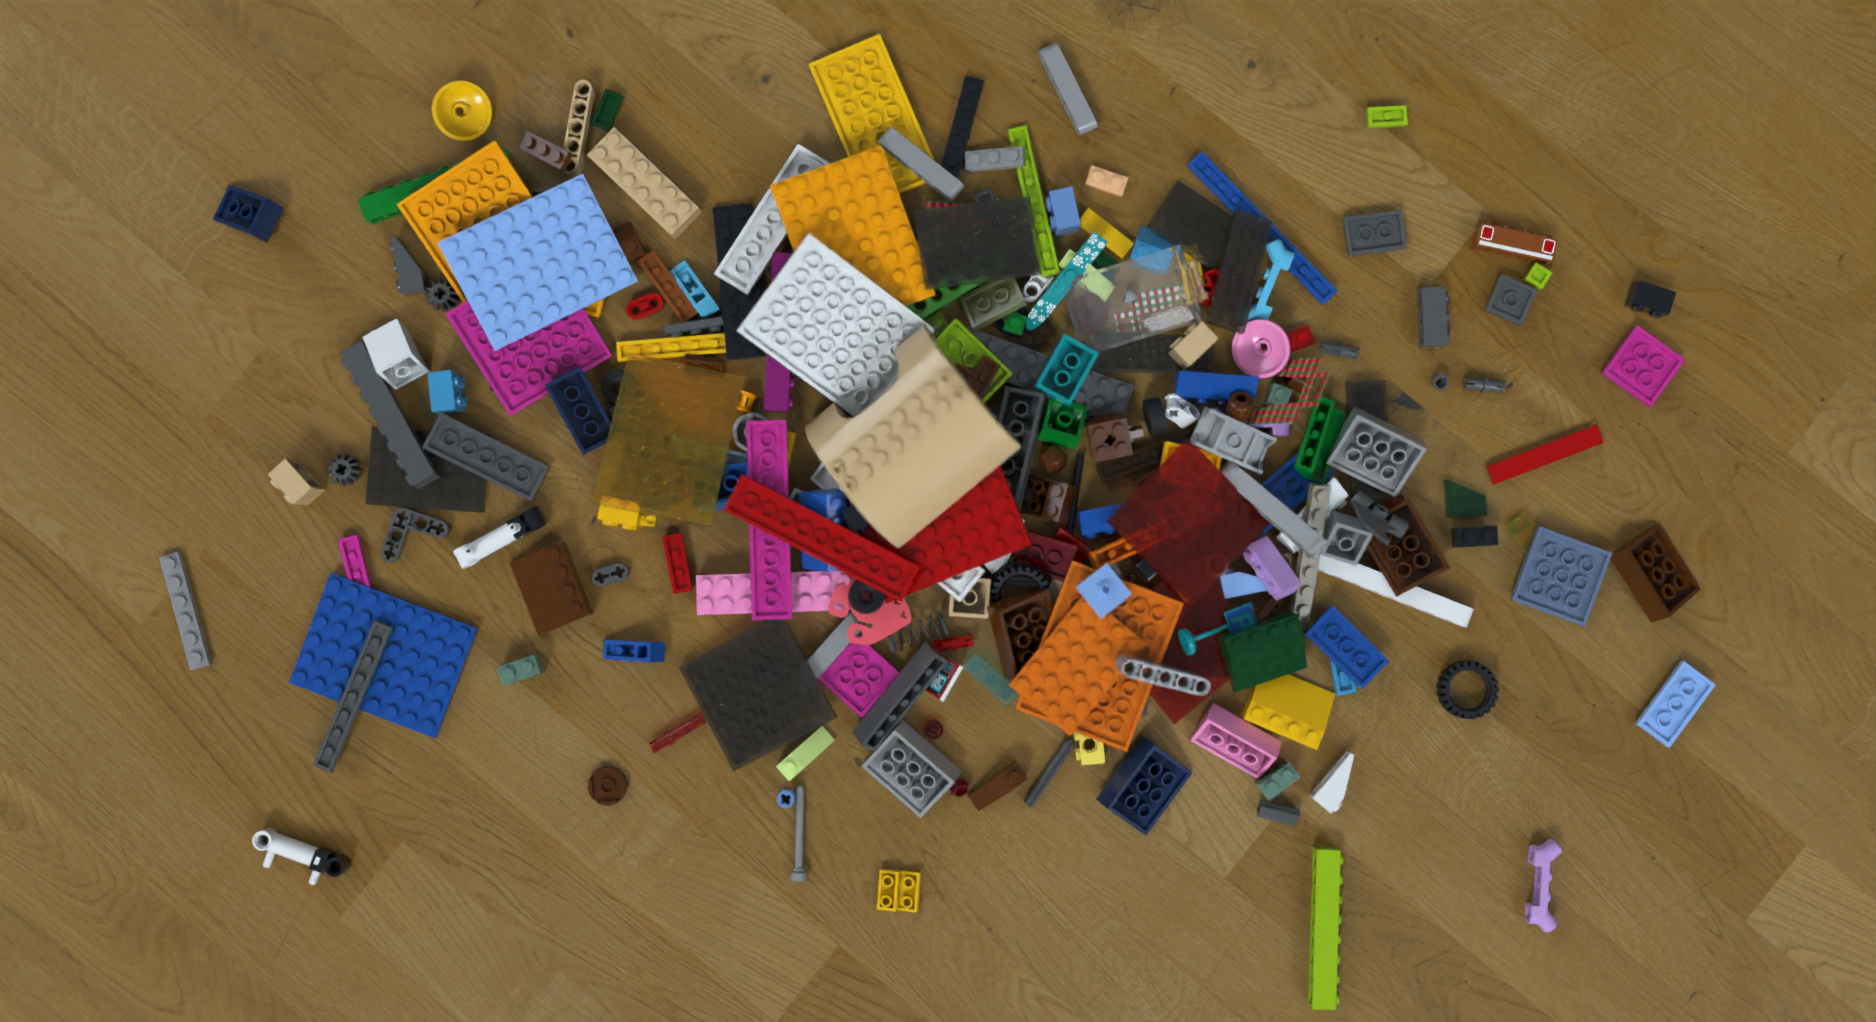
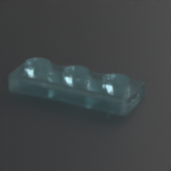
M976 653L963 666L965 671L1006 707L1018 694L1008 685L1009 682Z

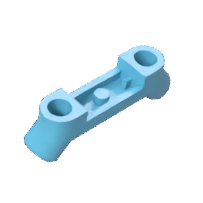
M1280 239L1266 244L1265 248L1272 265L1270 269L1266 268L1262 278L1265 279L1263 287L1259 286L1255 295L1258 298L1256 304L1246 307L1238 313L1243 325L1252 320H1268L1273 308L1266 305L1280 269L1288 271L1295 252L1286 250Z

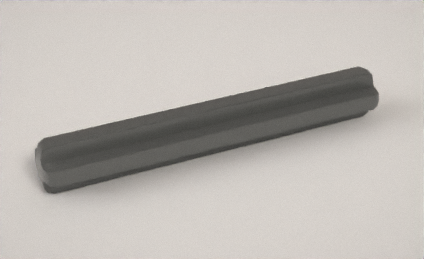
M1069 739L1064 741L1025 798L1024 803L1029 807L1035 805L1075 747L1074 742Z

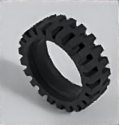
M1013 561L1011 565L1010 563L1006 564L1004 568L1001 567L998 573H995L994 579H992L991 597L993 603L1003 599L1001 596V586L1012 575H1029L1038 583L1039 590H1049L1043 571L1041 572L1038 566L1035 567L1030 562L1026 564V561H1021V563Z
M1469 660L1457 661L1454 664L1448 665V668L1441 672L1443 674L1438 677L1439 683L1436 684V688H1438L1436 693L1440 704L1443 705L1442 707L1448 713L1463 719H1477V717H1483L1485 713H1489L1491 711L1490 708L1496 704L1494 703L1495 700H1498L1497 692H1499V687L1496 685L1498 682L1494 678L1493 672H1490V669L1483 664ZM1470 670L1482 677L1485 682L1486 693L1479 705L1474 708L1463 709L1454 704L1450 698L1449 685L1456 674L1461 671Z

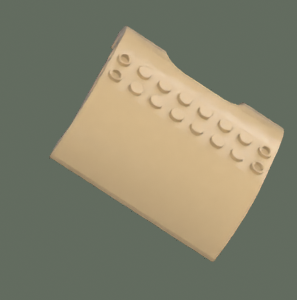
M925 324L894 350L899 364V376L895 384L860 415L846 419L848 415L833 402L805 427L807 438L815 453L851 502L867 521L897 548L905 545L1022 447L1011 432L1001 426L937 345L936 337Z

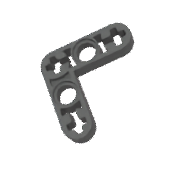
M399 508L393 515L381 549V558L385 562L398 561L410 529L436 538H445L450 534V525L443 520L417 511ZM405 513V515L408 516V519L403 520L402 522L400 514ZM422 517L427 520V526L423 529L417 525L418 520ZM402 522V525L405 526V529L403 527H397L396 523L401 524ZM432 525H443L442 528L445 529V532L439 534L438 530L430 528ZM395 530L402 532V538L399 541L393 539L392 535ZM391 542L393 544H399V546L393 547V545H389V543ZM392 550V552L395 553V556L390 557L389 559L387 551Z

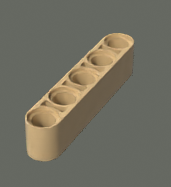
M579 80L575 84L563 147L564 150L573 154L569 164L575 163V168L571 171H568L567 168L565 170V173L571 178L579 176L582 172L596 96L595 89L587 80ZM583 88H589L587 94H581ZM581 106L586 107L583 113H578V109ZM578 125H582V130L578 133H575V127ZM574 144H579L578 150L572 152L571 147Z

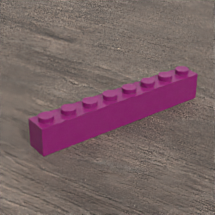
M793 253L772 254L771 283ZM768 353L764 410L766 412L789 413L794 403V397L790 396L791 389H794L795 377H791L792 371Z

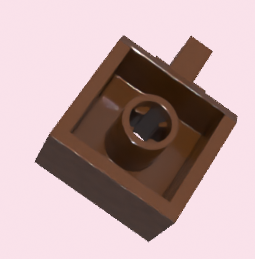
M1117 412L1085 419L1090 456L1094 463L1133 455L1131 442H1134V438L1144 436L1143 427L1141 425L1132 427L1131 424L1127 423L1124 413Z

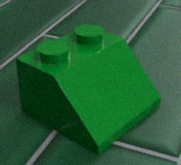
M1049 397L1042 418L1038 440L1075 450L1081 439L1088 406L1074 402L1070 406H1065Z

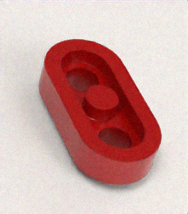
M650 293L628 302L625 311L632 320H641L662 311L664 300L659 294ZM655 300L658 301V305L656 307H652V302ZM636 307L640 309L638 314L633 312Z

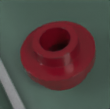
M957 779L949 788L951 794L956 797H962L967 794L969 790L968 782L965 779Z

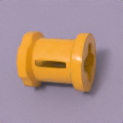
M741 390L740 394L742 396L739 405L735 409L744 413H753L751 409L754 400L758 396Z

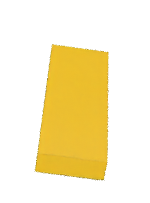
M1089 207L1080 217V228L1089 235L1094 231L1108 242L1105 247L1121 260L1134 245L1132 241Z

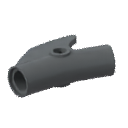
M1363 491L1356 493L1350 501L1362 525L1386 545H1389L1391 541L1385 532H1389L1401 539L1409 526L1408 522L1389 512L1386 507L1376 503Z

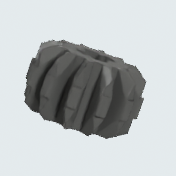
M439 278L438 283L431 281L433 287H426L430 291V293L425 295L426 298L430 299L428 304L430 306L434 305V309L437 311L441 308L443 312H446L447 307L454 309L452 303H459V300L455 299L458 294L448 280L444 281L442 278Z
M344 453L343 456L337 454L336 460H329L333 465L326 468L332 471L328 474V477L333 478L332 482L334 484L339 483L340 486H345L346 484L353 485V480H360L357 473H362V470L357 468L361 463L355 462V456L350 457L348 453Z

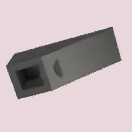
M393 235V242L390 243L392 253L395 254L396 261L393 262L395 272L398 273V280L396 281L398 291L405 296L430 293L426 289V287H429L427 273L403 241Z

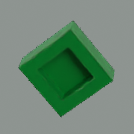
M1014 312L1008 314L1003 331L1022 336L1027 316Z

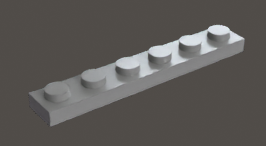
M175 552L159 557L190 670H195L212 665L181 552Z

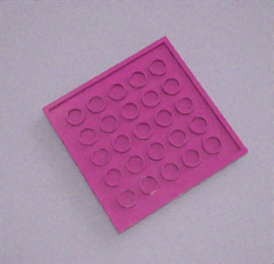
M469 301L445 313L509 416L547 395L548 391L544 384L579 366L584 373L612 356L584 309L497 351L493 349Z

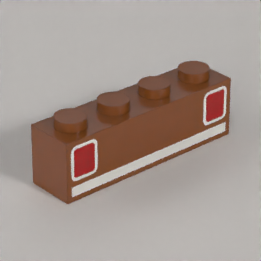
M1483 221V223L1475 226L1471 249L1527 262H1536L1547 266L1554 262L1558 239L1552 238L1549 234L1535 235L1530 230L1517 231L1512 226L1503 225L1499 227L1495 226L1493 222Z

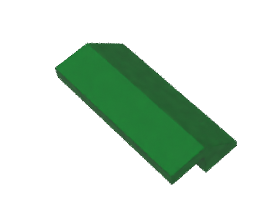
M1321 396L1318 406L1312 407L1294 468L1303 478L1317 484H1325L1330 468L1326 461L1346 416V412L1334 408L1335 401Z

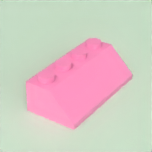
M1214 703L1205 712L1190 739L1191 742L1257 779L1277 759L1282 741Z

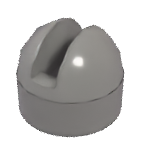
M1126 288L1122 303L1134 304L1138 299V294L1135 290Z

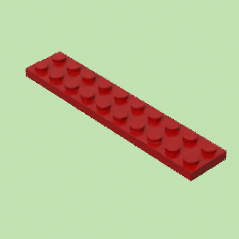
M743 474L724 508V511L900 602L903 601L920 568L919 565Z

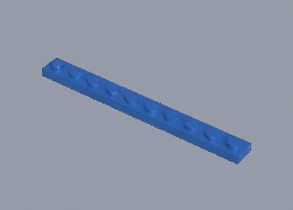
M1202 151L1187 165L1192 173L1264 247H1266V244L1280 239L1286 250L1295 252L1288 271L1321 305H1324L1337 292L1326 278Z

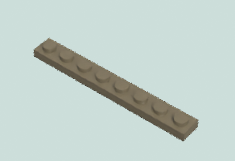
M1309 484L1304 522L1323 537L1331 486L1328 484ZM1299 548L1295 575L1301 583L1296 591L1292 593L1290 612L1298 613L1303 632L1305 633L1309 628L1321 551L1314 558H1311Z

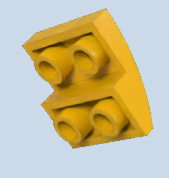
M880 869L877 909L894 912L898 910L919 912L922 872Z

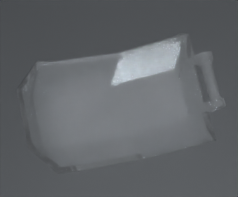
M1179 244L1075 276L1066 297V304L1077 339L1094 351L1102 352L1203 321L1198 301L1209 297L1204 291L1197 267L1199 266L1198 260L1186 263L1182 246ZM1189 268H1190V272H1191V275H1192V278H1193V282H1194V285H1195V289H1196V292H1197V296H1195V293H1194V290H1193V286H1192L1191 279H1190L1189 272H1188V269H1189ZM1126 288L1137 292L1138 299L1134 304L1122 303Z

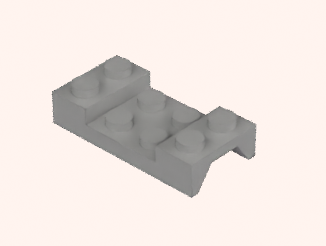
M1204 407L1189 443L1258 474H1262L1263 458L1268 448L1277 441V438L1211 408Z

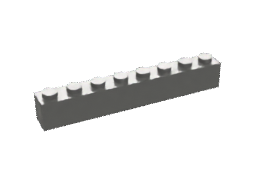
M360 341L340 352L343 357L341 360L342 364L347 370L350 369L352 382L356 387L359 386L362 391L359 393L365 403L368 402L370 409H368L370 415L374 420L377 419L380 424L377 426L383 436L386 435L389 440L387 446L392 453H396L398 457L396 462L399 467L406 471L407 475L405 478L409 485L420 489L440 478L425 449L422 448L423 446L389 384L376 372L366 344Z

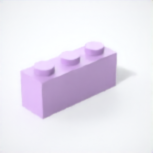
M1268 536L1248 544L1243 553L1244 558L1254 569L1256 576L1264 583L1268 593L1276 601L1294 593L1301 582Z

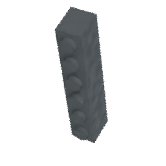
M925 641L852 733L862 746L875 753L948 663V660L937 648Z

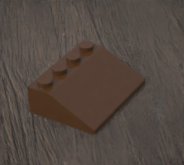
M1410 499L1388 510L1409 523L1401 539L1389 532H1385L1391 541L1389 545H1386L1374 535L1367 545L1369 552L1396 597L1451 569Z
M1659 523L1631 539L1612 553L1611 560L1651 623L1669 618L1701 590Z
M557 542L510 563L538 636L593 614L565 542Z
M1048 589L1005 598L987 606L1005 678L1011 681L1039 647L1053 610Z

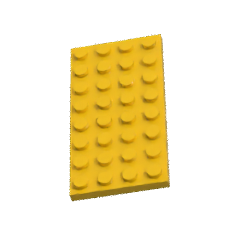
M880 34L808 64L848 157L879 147L877 142L888 128L892 127L934 160ZM883 149L899 195L926 184V182Z

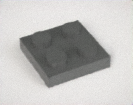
M1500 274L1484 311L1517 326H1521L1537 289Z

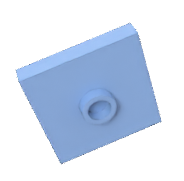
M1108 563L1076 587L1100 619L1132 594Z

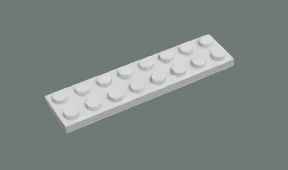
M797 144L772 184L831 163ZM770 188L714 273L715 276L746 295L750 294L771 261L772 254L777 252L787 236Z

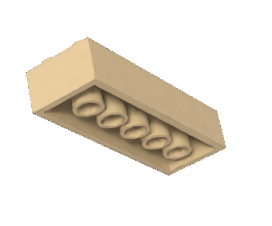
M615 127L587 154L610 179L674 240L702 213L695 203Z

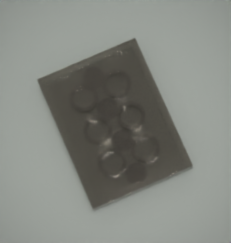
M1178 180L1147 225V228L1209 269H1213L1242 225V222Z

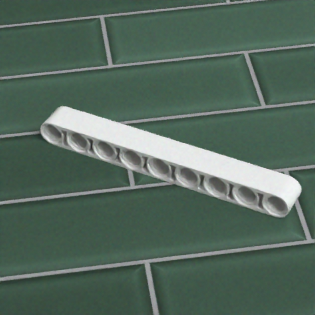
M1320 555L1318 570L1456 625L1465 628L1468 626L1474 610L1468 606L1419 587H1415L1396 597L1381 572L1358 563L1355 566Z

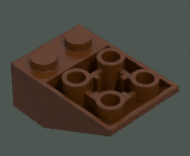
M1029 475L1020 513L1068 525L1077 487Z

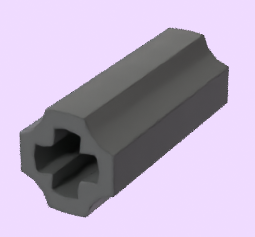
M1260 800L1257 807V817L1296 826L1300 817V809Z

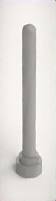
M798 785L796 789L795 868L791 872V881H806L807 872L803 868L804 786Z

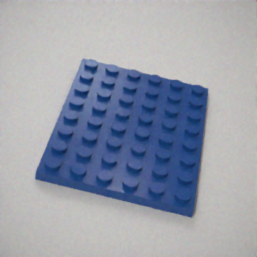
M330 573L289 683L340 702L374 620L377 619L393 626L394 630L360 710L432 738H437L478 627L373 587H367L364 584L351 581L336 573Z

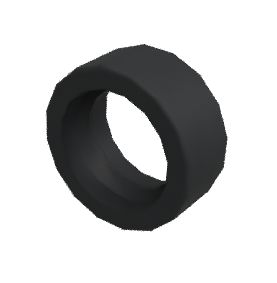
M1155 397L1144 400L1142 402L1143 414L1149 434L1155 436L1166 433L1167 420L1160 398Z

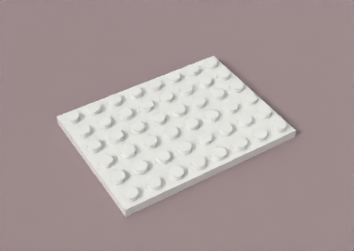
M808 233L739 326L737 332L852 416L856 417L886 393L897 381L899 364L894 350L924 324L932 333L936 329Z

